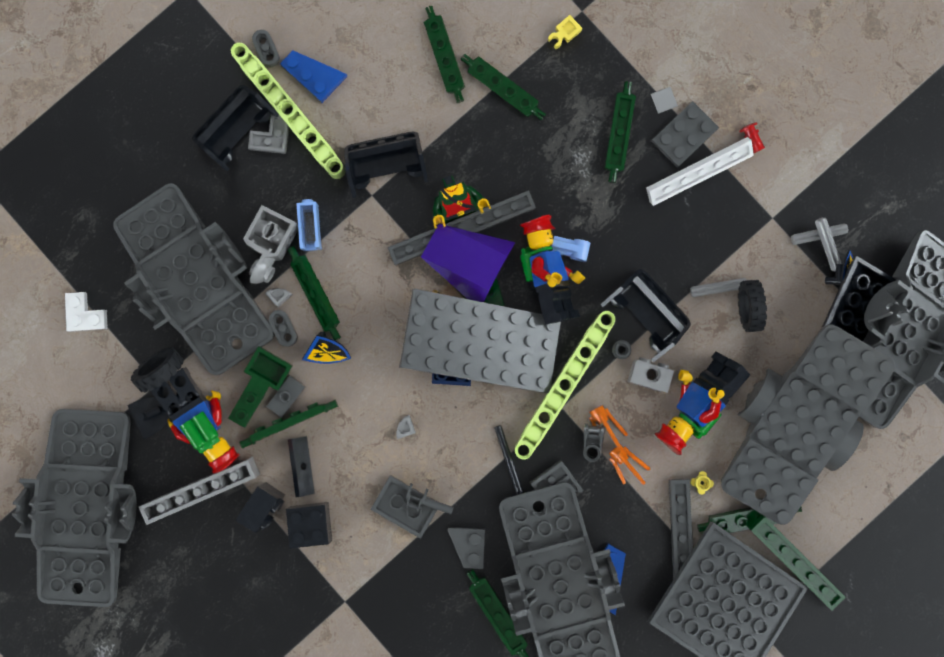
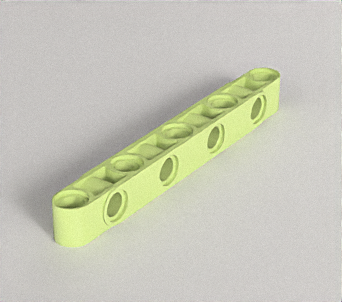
M244 43L234 44L231 48V54L248 78L322 168L324 167L332 178H342L346 172L345 167L330 145ZM245 51L244 56L238 57L240 52ZM264 80H269L267 85H261ZM293 108L290 114H285L286 109ZM310 137H316L314 143H308ZM333 166H340L338 172H331Z
M601 312L585 332L551 386L549 393L542 400L516 443L514 452L518 458L528 459L546 435L613 327L615 316L612 312ZM603 315L609 317L610 323L608 325L602 324L601 317ZM582 347H586L590 351L587 358L582 357L580 354ZM563 379L569 382L567 390L560 388V382ZM542 412H547L549 415V420L545 423L539 420V415ZM521 445L528 446L529 451L526 455L518 453V448Z

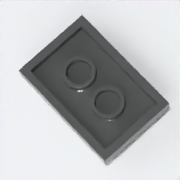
M692 101L651 142L678 168L719 127Z
M390 475L370 510L421 539L437 509L425 506L422 503L420 505L422 510L419 509L418 512L417 509L409 506L405 508L404 502L408 500L406 495L409 485ZM411 488L410 493L412 496L423 498V493ZM410 498L409 502L419 505L420 501Z

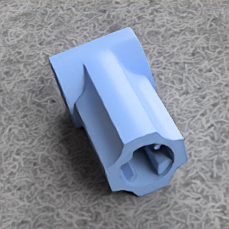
M554 236L552 251H559L560 255L568 256L572 260L587 262L590 242Z

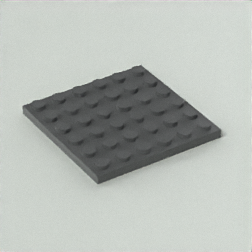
M710 522L651 614L648 622L698 657H766L808 587L715 523Z

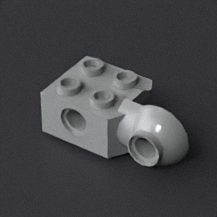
M261 205L243 238L252 250L261 254L260 259L255 260L250 268V283L253 284L270 282L275 273V268L272 267L273 263L283 259L298 231V224Z

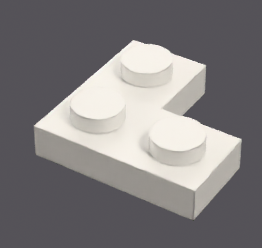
M86 292L65 293L66 331L108 329L107 310L88 311Z

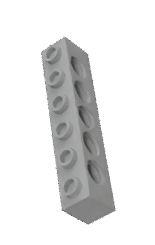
M250 457L218 473H213L139 506V510L146 525L250 481L259 476L260 472L254 458Z

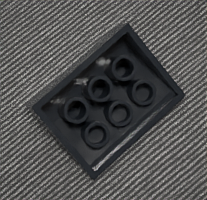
M854 256L822 327L835 325L863 341L869 331L864 323V315L870 300L881 288L896 281V279L860 257Z

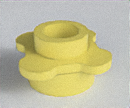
M700 471L696 478L691 479L690 484L696 487L699 494L703 495L705 491L713 487L714 482L707 477L706 472Z

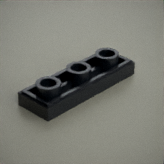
M307 436L288 439L295 497L315 494Z

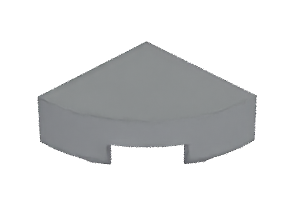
M280 288L271 289L265 293L278 308L293 295L289 291Z
M410 415L400 421L396 431L397 439L416 433Z

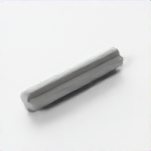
M822 217L815 220V224L830 268L836 272V264L842 263L828 221Z
M845 223L830 226L833 237L846 234L849 231ZM817 229L791 236L793 245L820 240Z
M746 278L693 286L690 288V293L692 297L738 290L740 282L746 281Z

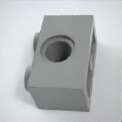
M642 357L639 360H633L627 382L662 393H668L674 370L669 369V365L662 363L653 365L650 364L651 360ZM649 369L655 372V377L652 380H649L646 375Z

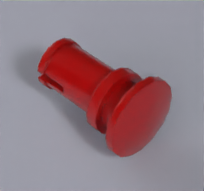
M757 122L748 124L739 131L740 133L744 131V138L748 137L752 140L753 153L765 148L758 135L759 130L755 128Z

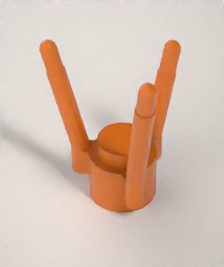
M602 405L589 412L591 414L589 420L592 426H597L596 422L598 425L603 423L613 442L619 448L620 444L607 420L610 419L624 436L628 434L610 414L608 408L605 409Z
M621 444L619 448L615 447L609 452L611 456L609 460L614 465L622 484H626V481L617 462L619 464L624 462L641 484L645 485L646 482L627 460L628 456L648 471L650 470L649 466L630 452L626 446L623 447Z

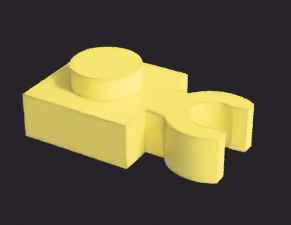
M569 15L556 26L555 30L557 33L550 34L548 41L557 39L558 42L554 48L558 49L563 40L567 43L570 42L582 31V27Z

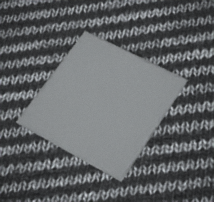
M671 87L651 94L658 114L678 106Z

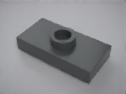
M289 376L266 407L283 418L305 389V386L292 376Z

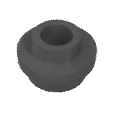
M619 340L613 344L612 353L618 359H626L631 354V345L625 340ZM620 346L624 347V353H619L618 348Z

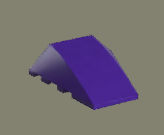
M438 224L421 258L465 298L484 302L516 242L447 225L443 227V224Z

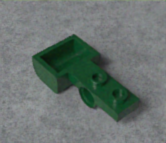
M258 346L244 370L252 378L228 419L245 428L260 405L268 388L271 387L278 391L293 365Z

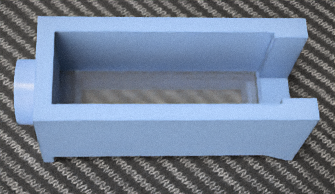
M304 199L302 203H296L300 249L302 251L322 250L319 205L316 201L313 202L312 199Z

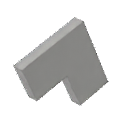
M271 114L269 132L250 130L248 150L286 154L289 126L280 115L275 117Z

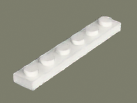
M746 137L646 187L650 203L654 206L754 156L752 140Z

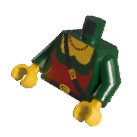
M453 176L445 177L442 179L445 189L439 191V196L435 198L432 210L434 228L437 229L436 225L442 223L443 227H445L447 223L479 210L481 213H484V207L491 209L489 201L484 199L473 187L466 186L464 182L456 185Z

